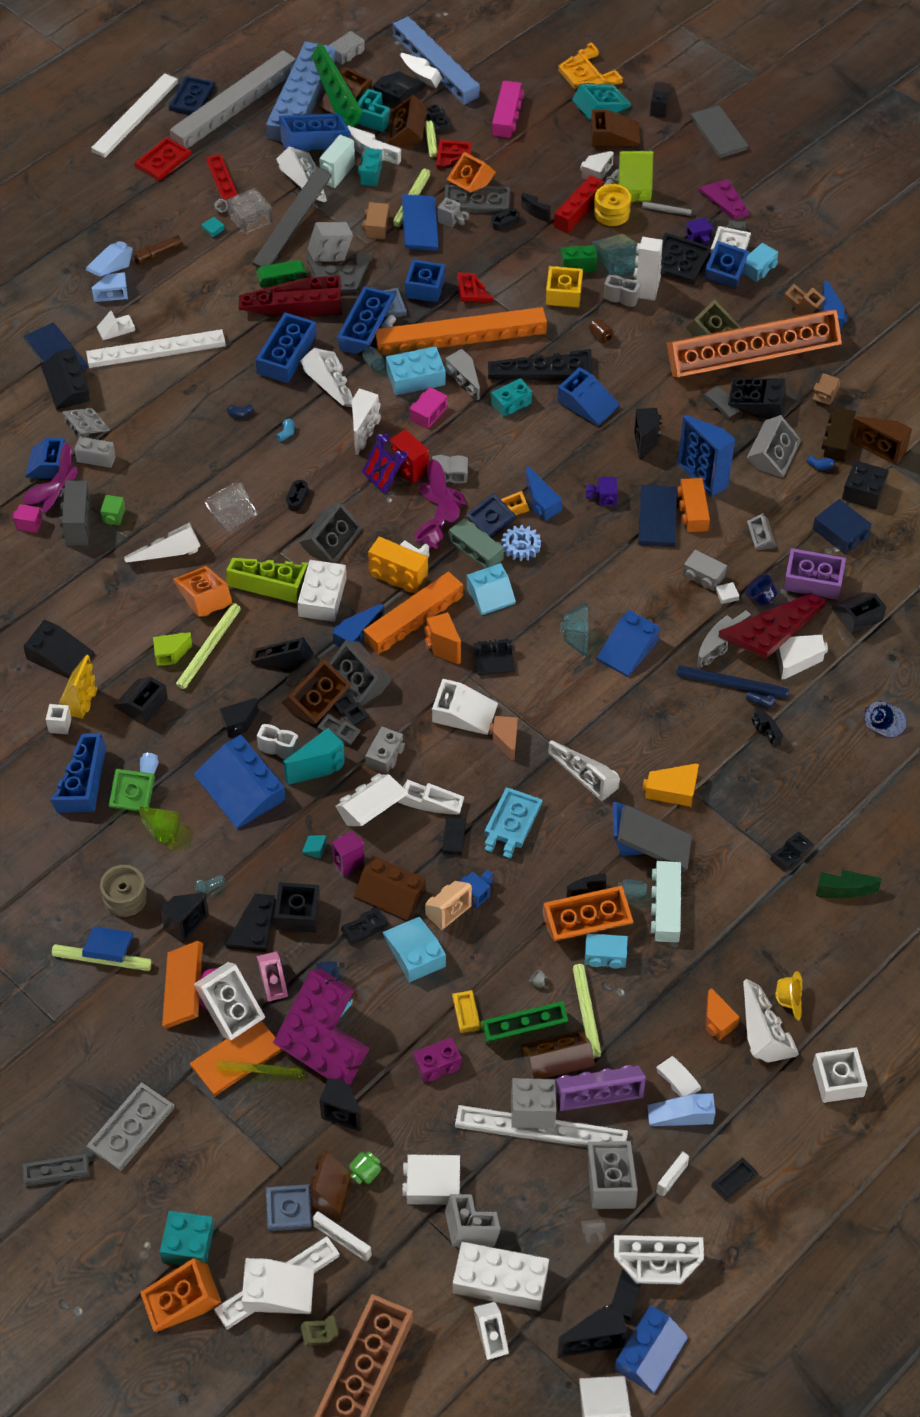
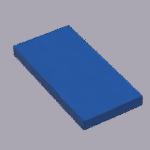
M402 194L404 248L437 251L438 235L435 196Z

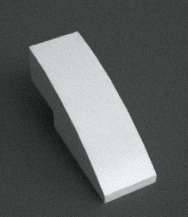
M401 53L400 56L415 77L427 85L437 88L442 76L436 68H432L425 59Z
M410 780L405 782L403 788L407 791L408 795L400 799L398 803L429 812L460 814L464 796L430 783L423 786Z

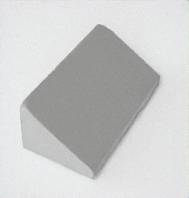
M764 514L747 521L756 550L777 547L769 520Z

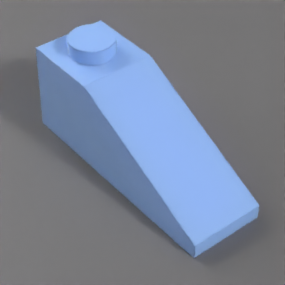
M120 241L111 244L87 266L86 270L100 277L127 268L130 264L133 248Z
M691 1094L647 1106L649 1126L713 1124L715 1106L713 1094Z

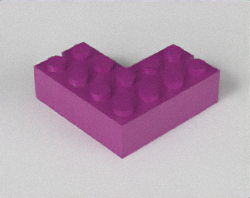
M314 969L308 974L273 1043L327 1079H341L351 1085L359 1069L356 1066L362 1064L370 1049L336 1027L354 989L340 980L335 981L336 978L323 969Z

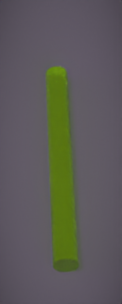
M217 1061V1069L298 1077H301L302 1068Z

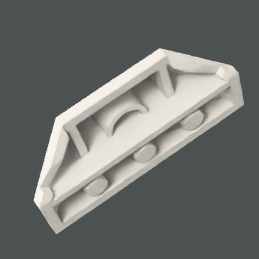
M614 1235V1258L636 1283L682 1284L704 1260L703 1237Z

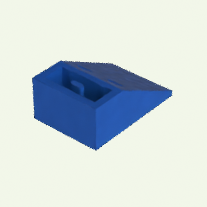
M580 367L558 387L557 402L598 427L620 407V404L592 374Z

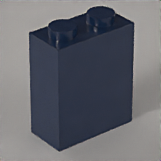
M838 499L815 517L813 530L843 554H846L848 551L854 550L862 540L865 541L869 538L872 524L842 500Z

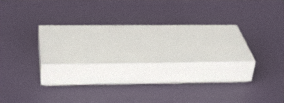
M316 1212L313 1216L315 1228L362 1260H369L371 1257V1247L320 1212Z

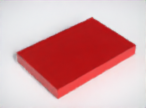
M166 137L138 159L134 165L135 168L160 181L191 156V150Z

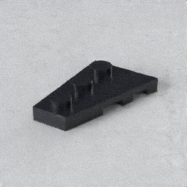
M254 894L227 940L226 948L266 952L275 905V895Z

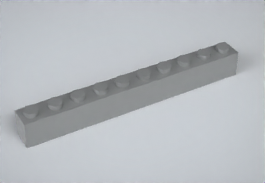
M282 50L169 129L170 138L185 148H189L288 78L296 58Z

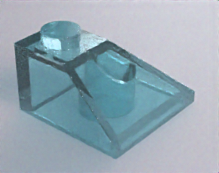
M583 603L564 614V622H560V633H564V641L583 656H587L588 603Z

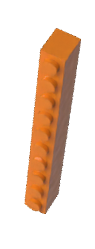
M543 307L387 327L377 330L375 344L378 356L435 346L443 348L546 334L547 320Z

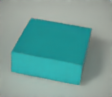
M213 217L201 224V228L211 237H214L225 230V225Z

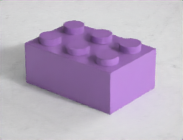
M791 548L783 590L801 594L811 593L819 597L838 600L846 558Z

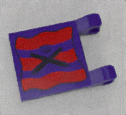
M386 433L384 435H377L376 444L362 470V473L383 493L387 492L401 463L408 456L402 450L401 452L396 451L393 457L383 448L390 439Z

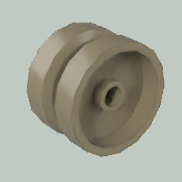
M118 865L104 873L100 881V890L104 906L109 913L117 917H129L140 912L147 901L145 881L142 873L137 868L130 865Z

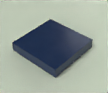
M495 493L491 494L466 514L467 518L479 530L487 533L491 539L517 519L516 515Z

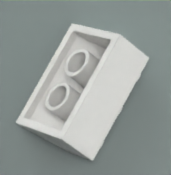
M380 773L372 777V782L357 787L355 789L356 793L350 796L348 794L341 798V803L335 807L347 826H362L408 795L407 791L389 774L381 775Z

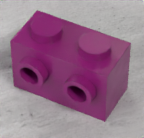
M353 831L341 835L332 842L333 863L343 877L364 867L365 854L363 847L365 845L363 840L359 836L356 837Z
M452 1037L413 1052V1063L423 1083L435 1081L444 1074H452L457 1072L459 1068H462V1058Z

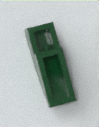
M842 870L840 876L821 872L816 896L855 898L879 892L882 878Z

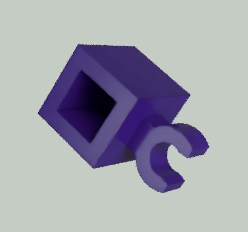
M705 217L687 222L686 236L688 239L709 246L708 242H710L711 233L713 232L711 223H708Z
M598 477V486L586 485V498L598 497L599 506L617 505L618 489L616 477Z

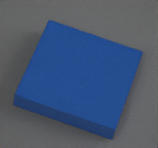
M93 926L82 950V957L122 963L132 942L133 932Z

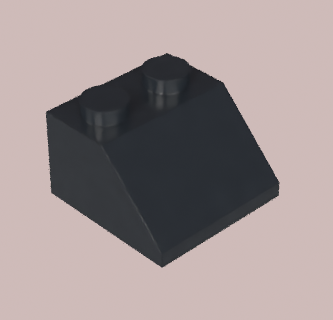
M657 407L636 409L634 437L639 459H643L657 445L658 437H661L659 425H662V415H658Z
M203 892L173 896L170 901H166L162 905L160 910L164 931L182 943L209 916L206 894Z
M329 1078L319 1099L321 1119L361 1132V1108L349 1084L341 1079L334 1080Z

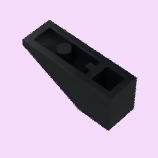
M656 82L651 99L650 116L666 118L672 84Z
M301 637L254 649L251 663L253 665L295 670L310 666L314 652L305 638Z

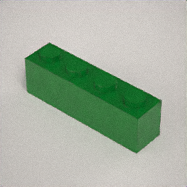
M561 1001L482 1020L480 1024L485 1044L564 1025L568 1022L564 1002Z

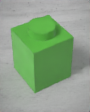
M106 495L100 511L102 523L120 525L125 512L124 497Z

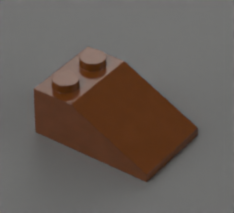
M856 416L850 442L897 465L907 452L912 428L898 421Z

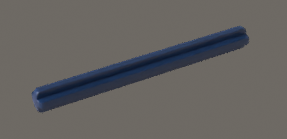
M679 665L677 669V676L784 699L788 697L789 688L682 665Z

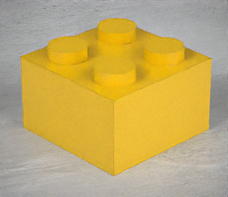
M549 266L546 305L579 308L583 269Z

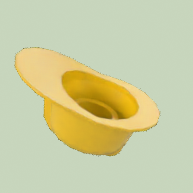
M796 971L792 977L778 980L776 999L781 1006L791 1008L794 1017L799 1021L802 1014V977Z

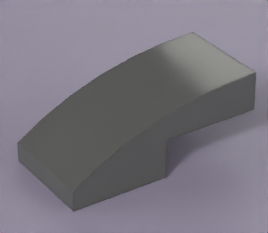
M718 386L703 395L712 408H718L727 420L740 412V409L728 406L730 395Z
M328 713L316 730L322 733L329 728L348 746H351L361 732L360 729L346 720L342 723Z

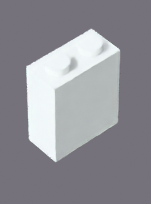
M408 1155V1163H403V1176H407V1183H403V1196H407V1204L447 1205L450 1194H459L460 1155Z

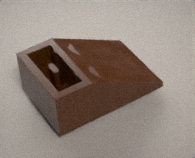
M345 67L340 72L357 103L367 89L372 90V79L348 67ZM326 93L318 108L330 114H335Z
M607 109L591 110L592 146H640L639 125L637 121Z
M324 1149L322 1157L318 1156L316 1161V1177L312 1176L309 1189L312 1190L310 1198L313 1199L311 1207L314 1208L315 1214L318 1211L330 1220L341 1222L352 1182L351 1173L331 1153Z

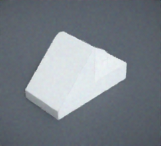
M110 311L97 326V330L104 341L135 331V326L129 315L115 319L112 311Z

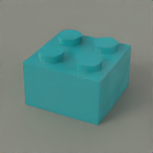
M169 1211L160 1248L162 1262L184 1265L195 1258L207 1264L214 1232L213 1218L210 1216Z

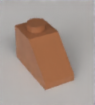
M495 716L494 723H490L489 735H493V743L510 760H515L518 718Z

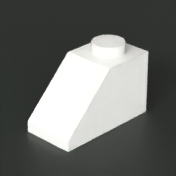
M609 151L589 156L581 164V178L586 180L592 175L602 180L613 165L614 152Z
M492 1302L473 1307L487 1360L509 1354L502 1316L497 1304Z

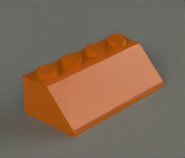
M622 886L545 902L543 905L542 913L545 924L554 941L633 924L632 915Z

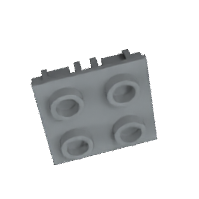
M93 408L62 412L65 415V423L78 438H89V433L110 431Z

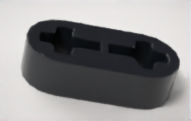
M510 208L491 217L492 229L503 230L517 224L520 220V212L515 208Z
M296 480L292 483L286 497V506L289 510L298 511L303 506L308 494L307 482Z

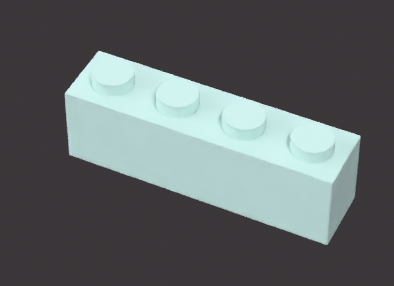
M657 861L656 869H652V881H655V886H652L651 898H655V903L651 905V916H655V921H651V933H655L654 941L679 942L681 927V862Z

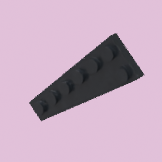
M591 349L570 351V354L565 355L554 353L553 356L549 357L538 355L533 359L522 357L489 361L488 379H567L579 367L592 374Z

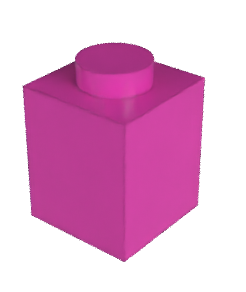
M19 504L17 511L13 513L16 529L34 533L38 532L43 520L41 509L39 507Z

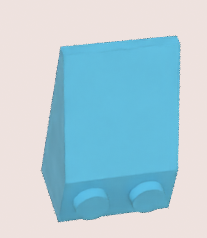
M420 917L383 932V936L408 982L446 967L445 952L437 938Z

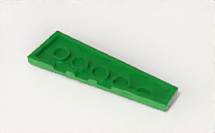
M318 44L311 57L335 114L341 115L347 126L354 128L363 111L324 45Z

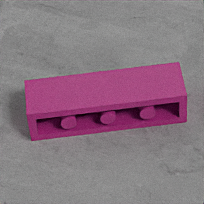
M502 82L492 122V136L511 138L512 131L515 132V121H518L519 111L517 110L521 109L520 99L523 100L524 90H521L522 83Z

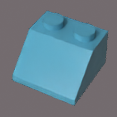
M501 563L467 575V590L481 615L516 604L509 577Z

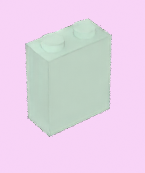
M339 135L319 158L320 169L331 174V179L326 185L336 188L355 165L354 140Z

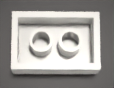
M309 560L298 600L299 617L335 622L347 579L346 565Z
M227 962L194 983L197 992L224 1038L232 1040L266 1018L236 964Z

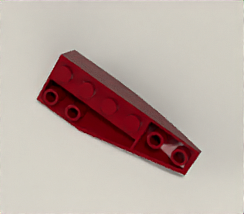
M341 276L309 277L239 295L238 308L242 311L273 316H283L284 313L298 317L343 314Z

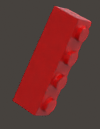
M590 175L555 212L554 228L568 234L595 205V193L601 186H604V181Z

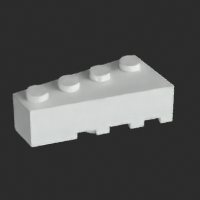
M642 237L641 244H637L636 254H639V256H636L635 266H638V268H635L634 278H637L635 281L640 283L639 298L655 301L661 278L663 240Z

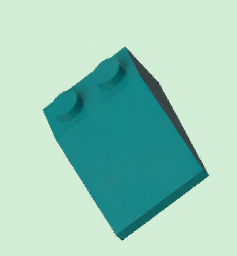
M580 84L572 99L577 108L589 120H591V110L607 109L618 113L632 105L614 85Z
M329 728L324 730L283 761L285 783L287 785L328 776L335 771H339L345 764L343 741Z

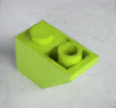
M191 632L153 637L157 666L176 664L193 647Z

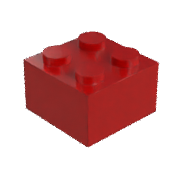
M405 429L389 440V452L393 457L396 451L401 452L404 450L408 456L401 463L398 471L405 479L414 484L427 475L429 449Z

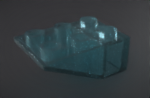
M623 233L592 242L610 275L617 276L635 271V268H638V266H635L636 256H639V254H636L637 243Z

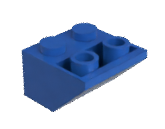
M45 438L31 449L26 478L53 479L59 472L60 453L62 446L65 444V438Z

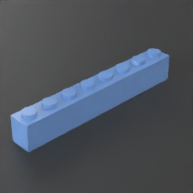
M406 17L393 23V36L413 56L427 60L432 68H436L442 76L440 82L463 105L479 98L480 85L478 82L474 81L450 55L445 53L442 47H439L415 21Z

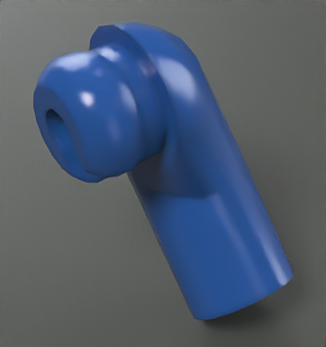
M810 455L807 459V463L818 471L828 470L834 466V460L830 458L818 460L813 455Z

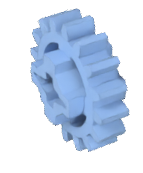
M523 525L520 528L513 526V530L507 529V534H503L501 545L507 557L512 555V560L519 558L522 561L523 558H526L528 561L529 556L536 557V553L540 552V534H536L535 529L530 531V526L526 529Z

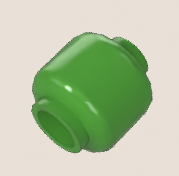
M369 1151L367 1153L360 1152L349 1165V1169L353 1172L351 1177L359 1184L362 1182L370 1184L381 1172V1166L379 1165L381 1161Z

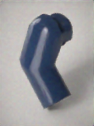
M251 404L243 408L235 405L227 408V413L238 419H242L254 412Z
M748 692L746 695L747 701L767 709L772 708L776 701L772 695L765 697L753 692Z

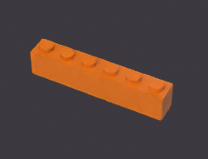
M448 571L363 630L364 642L378 655L383 651H387L397 641L403 640L410 632L416 631L420 625L427 621V618L434 617L439 612L446 610L452 603L459 601L463 596V584Z

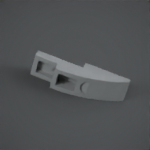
M747 610L734 619L726 615L710 630L699 651L697 662L699 669L704 665H709L714 658L723 655L727 651L728 641L718 637L719 631L751 618V614Z

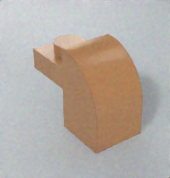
M795 284L783 296L785 300L795 307L793 312L800 316L813 313L825 300V297L813 287L806 294Z
M823 373L820 382L814 386L815 394L813 400L830 405L840 386V379Z

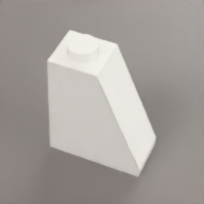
M822 635L790 637L776 650L781 679L791 677L823 661L828 647L827 642L823 641Z

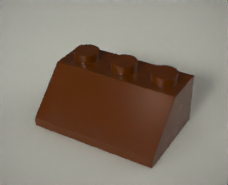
M414 95L391 110L386 144L411 147L422 140L427 106Z
M323 659L281 703L294 716L316 724L347 691L351 684Z
M372 855L362 871L354 898L408 922L426 892V878Z
M581 1030L521 1044L526 1065L532 1079H549V1077L556 1075L561 1077L568 1075L569 1072H583L589 1070V1067L595 1066L591 1042Z

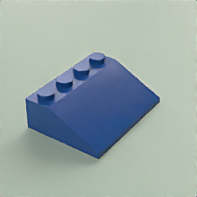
M685 415L682 422L678 465L692 478H702L704 490L713 497L728 488L735 440L724 429Z
M242 735L225 743L194 773V777L236 829L286 800L285 787Z

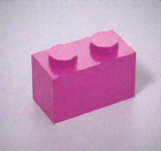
M429 387L426 392L420 395L419 400L411 405L409 410L410 421L429 429L447 408V395Z

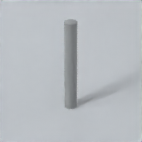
M644 201L642 208L686 216H691L692 213L690 209Z

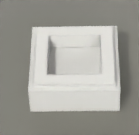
M733 582L716 586L715 591L721 604L739 600L740 596Z

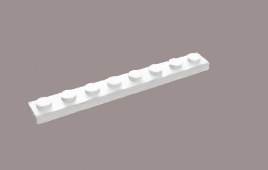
M221 329L89 350L86 353L89 368L225 347L226 345L223 330Z

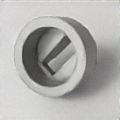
M218 199L214 203V208L217 212H225L228 209V203L224 199ZM222 203L224 204L223 207H220V208L217 207V205H219V204H222Z
M538 970L532 975L529 982L536 988H541L546 984L547 977L541 970Z

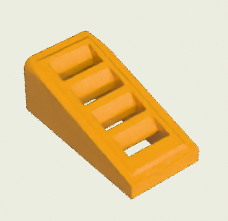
M522 491L500 499L515 515L530 511Z

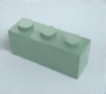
M464 518L449 530V542L484 569L497 565L503 560L504 548L502 545L491 539L487 533L479 530L474 523Z

